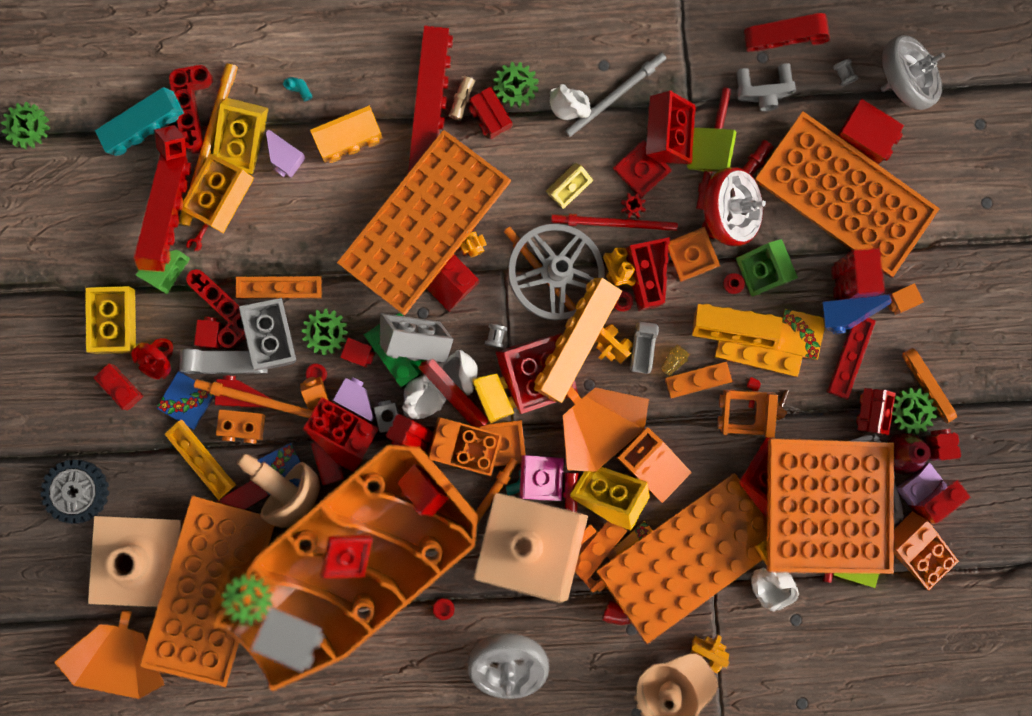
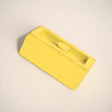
M575 163L546 192L564 209L593 179L581 165Z

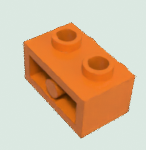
M219 410L216 435L222 436L223 441L235 442V438H244V443L256 444L257 440H263L265 415Z

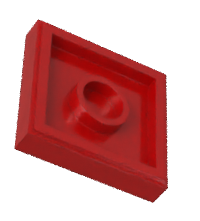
M645 140L613 167V170L635 194L639 193L640 199L672 172V169L665 162H658L646 155L647 142Z
M371 535L328 536L320 574L322 578L365 577L373 540Z

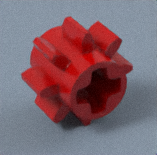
M628 193V200H621V204L625 205L621 213L626 212L628 214L627 219H630L631 216L639 219V211H646L642 207L646 200L638 198L639 193L632 197ZM632 202L636 203L637 208L634 210L630 209Z

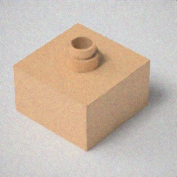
M495 493L474 580L557 602L568 601L588 516Z

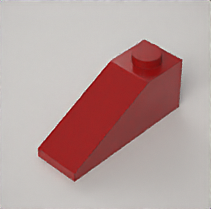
M223 376V379H216V382L223 384L224 387L272 399L242 381L236 380V376ZM224 395L215 396V405L269 408Z

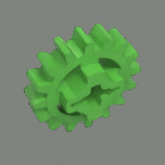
M511 62L510 68L503 65V72L497 71L499 78H494L493 82L496 86L493 87L494 92H499L496 95L498 99L503 98L502 105L508 102L510 103V108L517 104L520 109L521 103L524 102L528 106L529 98L535 99L534 93L538 92V87L534 85L538 84V79H533L536 74L535 71L529 73V65L522 68V62H519L518 66ZM510 74L509 79L502 83L504 78ZM517 82L519 88L515 89L513 83ZM528 88H530L529 91L524 96H522L524 90H528ZM506 93L511 94L514 98L506 95Z
M28 102L24 103V107L16 103L17 109L15 110L9 107L11 113L4 114L3 116L7 120L1 122L6 127L2 130V133L8 135L6 139L9 142L13 141L12 144L18 147L20 145L23 149H26L28 144L30 147L35 148V142L42 144L40 138H47L48 135L44 131L50 130V127L45 124L49 121L44 116L45 112L39 109L37 105L33 104L31 106ZM22 120L26 123L27 128L29 129V131L25 128L24 123L22 122Z
M324 309L323 314L316 310L315 317L311 314L308 315L311 319L310 322L304 321L307 329H302L301 332L307 334V336L303 338V341H309L310 343L307 347L309 349L315 347L314 353L316 354L320 350H322V355L326 356L328 350L331 354H335L334 348L341 350L340 343H346L343 336L349 335V332L344 330L348 325L347 323H341L343 320L342 316L336 318L337 312L334 310L331 314H329L328 309ZM324 318L332 319L328 323L320 321V319ZM314 325L316 327L315 335L312 338L311 331ZM319 326L329 329L328 333L331 339L328 336L322 335V329ZM339 327V336L336 339L335 330ZM322 342H329L331 345L320 346L318 344H321Z
M909 388L907 393L903 390L899 392L900 397L895 396L894 401L896 403L893 406L894 412H892V416L895 419L892 420V424L898 423V430L905 428V433L910 434L911 431L913 434H919V429L922 432H926V426L934 425L930 420L937 418L936 415L932 414L933 411L937 410V407H932L931 405L935 401L934 399H927L928 392L921 394V389H916L914 392L913 388ZM918 399L921 400L925 406L919 403ZM905 400V405L900 409L902 402ZM910 409H916V413L910 414ZM924 414H926L924 420L921 422V418ZM902 417L908 420V424L902 419Z
M243 574L241 581L235 577L233 579L235 585H227V589L230 592L223 593V597L228 598V600L223 601L222 604L223 606H229L225 613H233V621L241 618V624L245 622V619H248L250 625L253 624L254 618L261 621V613L267 615L269 610L266 607H271L273 603L268 600L273 596V593L267 592L270 585L263 586V578L256 581L255 574H252L250 579H247L246 574ZM247 585L246 589L237 592L235 591L238 587ZM255 587H257L260 590L262 596L257 594V592L255 591ZM246 595H250L251 601L249 604L245 603L244 598ZM234 603L238 604L241 609L240 611L234 606ZM254 607L259 608V607H260V609L257 610L256 612H254V613H249V611H250L252 608H254Z

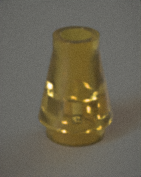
M677 344L674 348H671L660 369L671 376L673 372L688 361L687 358L690 354Z

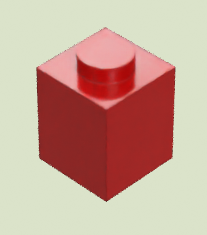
M175 125L154 130L156 148L166 161L186 156L185 137Z
M204 317V320H197L194 345L202 348L220 349L218 334L222 330L223 324L217 322V318Z
M348 338L340 358L366 368L374 360V348Z

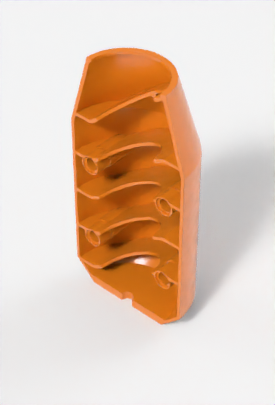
M388 445L262 552L246 573L247 579H250L252 574H255L256 581L263 578L262 585H270L267 592L273 593V596L268 599L273 602L272 608L322 629L320 634L324 636L319 647H314L311 653L314 659L310 668H305L301 672L251 650L267 616L261 613V621L254 618L253 624L250 625L248 619H245V622L241 624V618L233 621L234 614L225 613L229 606H225L213 625L216 629L222 628L227 631L248 651L264 673L268 682V688L271 691H275L346 658L474 548L477 514L421 448ZM414 464L425 467L450 497L433 517L417 513L413 508L414 504L402 494V488L398 484L400 479ZM374 480L380 484V487L376 490H370L367 488V484ZM371 535L373 540L365 577L322 578L320 574L328 536ZM302 539H307L311 542V546H302L299 542ZM428 548H435L437 554L429 557L425 555V551ZM247 585L240 586L235 591H242L246 589ZM255 587V591L257 592V594L262 596L260 590L257 587ZM246 595L244 598L245 603L249 604L251 601L250 595ZM234 603V606L240 611L241 609L238 604ZM365 606L370 612L363 614L358 611V608ZM257 607L252 608V609L249 611V613H254V612H256L257 610L260 609V607H259V608H257Z

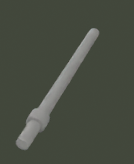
M661 52L650 62H645L638 72L593 107L589 117L580 118L566 129V134L569 137L574 135L646 75H651L655 68L667 59L666 56Z

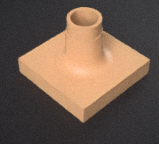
M94 516L88 604L158 607L184 520ZM125 553L130 554L135 562L131 574L123 566Z

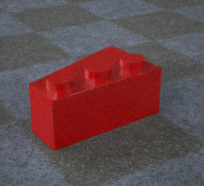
M670 237L634 244L626 248L628 253L626 260L633 264L635 268L633 276L636 282L632 287L638 312L657 308L665 304Z

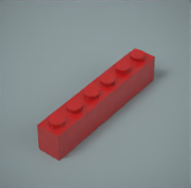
M160 153L134 255L138 270L164 272L166 264L170 262L169 249L170 246L174 245L175 234L173 232L174 228H177L179 224L178 211L183 208L182 195L187 191V175L191 174V163H188L187 156L166 161Z

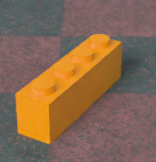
M698 304L694 313L692 336L776 350L781 340L782 317H776L772 314H758L752 311H739L730 307L721 308L710 304Z

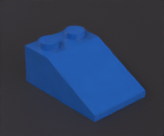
M890 295L823 302L825 328L833 334L846 333L845 329L853 328L892 303Z

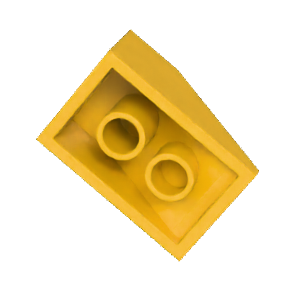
M231 98L221 102L213 155L247 173L253 174L266 126L268 108Z
M493 374L473 380L490 424L514 414L513 409L516 406L512 396L507 397L505 389L508 387L504 377L499 378L498 374Z
M604 467L599 468L597 471H584L570 495L572 499L610 523L632 530L650 497L647 482Z

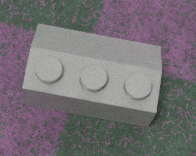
M282 298L239 307L253 370L273 369L294 364L296 356Z
M381 313L380 345L389 357L398 358L402 356L414 361L434 359L436 363L438 361L447 362L454 339L441 322Z

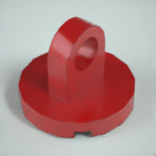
M160 338L151 345L139 343L132 349L131 356L133 362H138L140 365L138 367L139 370L148 377L160 380L161 378L165 379L170 374L171 364L169 359L173 355V344L170 340ZM166 347L168 350L161 352L157 348Z

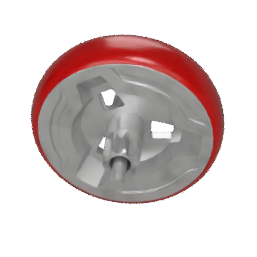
M728 167L716 172L709 180L704 193L703 212L710 232L720 243L727 246H742L749 243L758 233L763 218V206L766 203L762 201L757 182L747 171L737 167Z

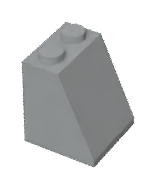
M271 607L251 650L303 672L305 668H310L314 659L311 653L314 647H319L324 635L320 634L322 629Z

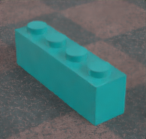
M162 87L96 129L95 132L106 153L120 156L126 153L127 149L131 146L142 143L144 138L150 134H155L154 130L177 121L178 117L184 114L174 91Z

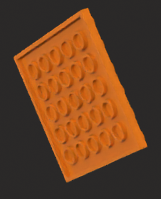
M768 439L767 572L894 574V443Z

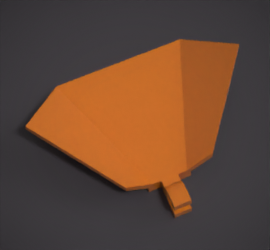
M571 386L566 395L574 405L563 415L567 470L597 471L645 429L649 399L596 387L581 398Z
M122 611L119 626L100 624L55 661L56 665L74 686L140 699L165 685L160 671L140 667L147 639L144 633L128 628L132 611Z

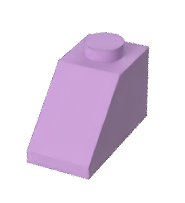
M268 129L266 136L270 160L275 167L273 170L282 177L287 175L292 178L305 160V156Z
M354 377L351 380L345 378L333 401L373 422L375 417L367 390L362 387L364 383Z
M929 462L896 488L908 505L916 506L929 496L943 479Z

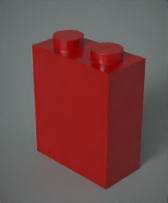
M861 99L853 107L837 136L879 165L883 160L888 161L893 153L891 148L902 138L903 134L901 131L904 125Z
M942 480L936 489L916 506H908L913 512L928 520L929 523L937 524L971 497L958 480Z

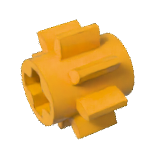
M472 232L460 247L464 255L469 254L470 258L485 252L483 247L487 243L483 235L478 236L476 232Z

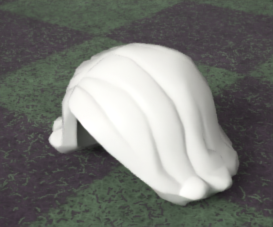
M560 84L558 88L551 89L550 106L558 118L570 120L577 117H589L591 112L590 103L583 91L568 89L564 84Z
M457 350L448 357L447 362L437 363L467 396L472 393L474 389L473 380L477 378L478 367L468 354L462 350Z
M423 375L407 383L404 389L405 402L402 408L405 416L411 419H424L440 411L446 398Z
M765 568L755 570L753 576H751L753 593L761 603V606L773 612L794 603L798 598V588L788 572H767Z

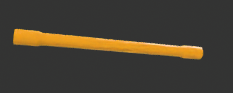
M225 64L220 88L189 190L212 151L220 103L228 98L238 69L235 65ZM181 210L179 224L190 227L193 217Z

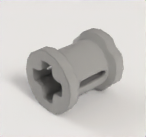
M846 59L833 66L834 70H837L841 86L848 85L859 79L858 75L854 74L851 59Z
M490 323L488 341H485V345L503 349L502 341L507 327Z

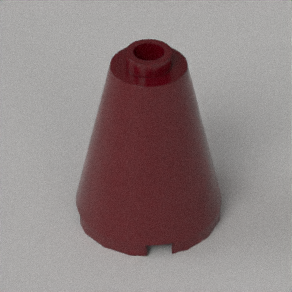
M899 433L892 436L888 443H894V471L898 474L910 475L918 472L930 457L929 447L915 434Z

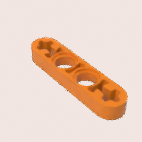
M912 347L903 352L904 361L923 391L929 393V400H935L932 405L937 407L936 411L941 419L947 424L956 419V411L919 353Z

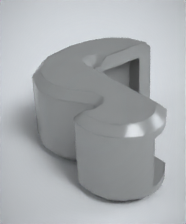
M641 321L636 324L630 359L631 372L645 374L651 372L655 340L659 331L657 324Z

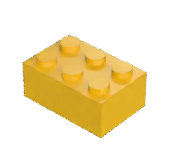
M129 286L86 288V352L90 354L131 353L132 349L136 346L135 289Z

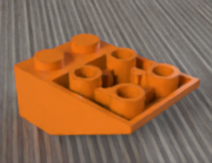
M437 417L427 456L433 461L491 476L502 434Z
M646 427L616 458L634 477L647 482L649 491L661 503L692 473L649 427Z
M912 511L894 529V556L928 591L959 562L929 521Z

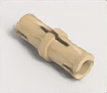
M462 76L459 89L453 96L455 100L448 115L449 117L456 120L462 119L466 104L469 103V96L475 83L474 79Z

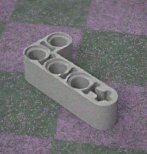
M180 350V372L268 374V369L253 370L249 351Z

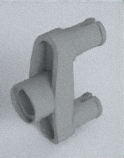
M790 64L778 66L780 84L754 87L750 83L749 69L737 70L738 99L759 102L760 111L777 109V99L787 97L796 92L795 82L792 81Z

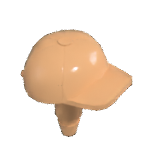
M243 454L237 464L245 473L251 476L250 480L270 494L260 513L261 518L267 523L280 528L291 527L312 510L321 487L318 476L304 462L298 463L290 470L286 477H283L265 462L261 464L256 458L247 454ZM293 478L301 479L299 487L289 480Z
M687 654L667 663L653 664L646 668L639 677L637 695L634 696V700L638 702L637 709L642 711V716H698L701 709L717 692V677L707 662L697 654Z

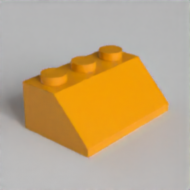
M370 105L310 130L325 163L328 161L329 163L336 162L341 159L340 156L347 153L353 155L364 146H375L380 143L379 140L383 139Z
M210 153L183 201L182 211L224 233L254 177Z

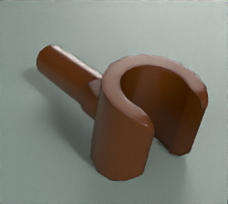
M784 390L782 398L777 405L776 418L778 420L783 419L788 412L783 408L789 394L788 390Z

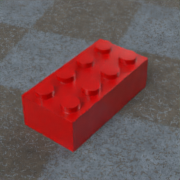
M880 248L853 250L833 263L831 275L835 279L836 287L833 289L835 300L872 297L885 292Z

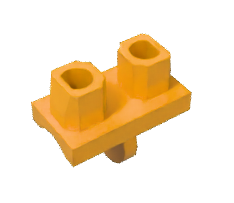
M615 248L612 253H605L603 256L609 271L606 275L607 280L610 283H614L615 286L621 284L634 286L636 282L633 276L635 268L633 264L627 262L626 257L628 253L625 248Z
M612 324L605 329L602 328L596 339L598 343L596 348L602 352L598 358L602 360L606 356L611 362L615 359L622 364L631 354L630 350L633 347V343L627 338H624L619 343L614 338L618 333V329Z
M717 634L714 639L706 636L705 640L695 636L692 640L690 654H697L702 658L705 656L710 659L708 665L714 673H718L722 667L727 668L730 654L725 652L726 646L720 643L722 636Z

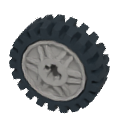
M67 460L58 463L56 467L49 470V474L45 475V482L41 485V488H43L41 497L44 499L42 503L47 507L46 511L51 513L53 518L71 524L87 522L94 518V516H98V513L104 509L103 506L107 504V496H109L107 489L109 484L105 480V474H102V470L96 467L95 464L84 460ZM78 489V493L72 495V490Z

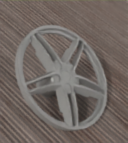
M547 224L529 231L519 240L510 256L508 277L512 291L523 307L531 313L549 320H567L574 315L577 309L564 313L566 284L569 283L586 288L587 285L585 283L572 280L573 276L588 282L594 279L589 274L573 268V263L580 254L584 244L590 248L596 259L598 278H605L602 256L597 246L587 235L571 226ZM546 231H564L575 235V237L557 256L538 234ZM532 237L542 248V250L546 253V255L548 256L547 259H544L539 249L535 246V244L531 240ZM580 238L582 242L569 259L565 254ZM528 241L543 266L516 277V260L521 248ZM538 274H541L542 279L532 281L526 284L518 285L517 283L518 281L533 277ZM549 283L551 312L534 306L525 298L520 289ZM554 288H559V313H555Z

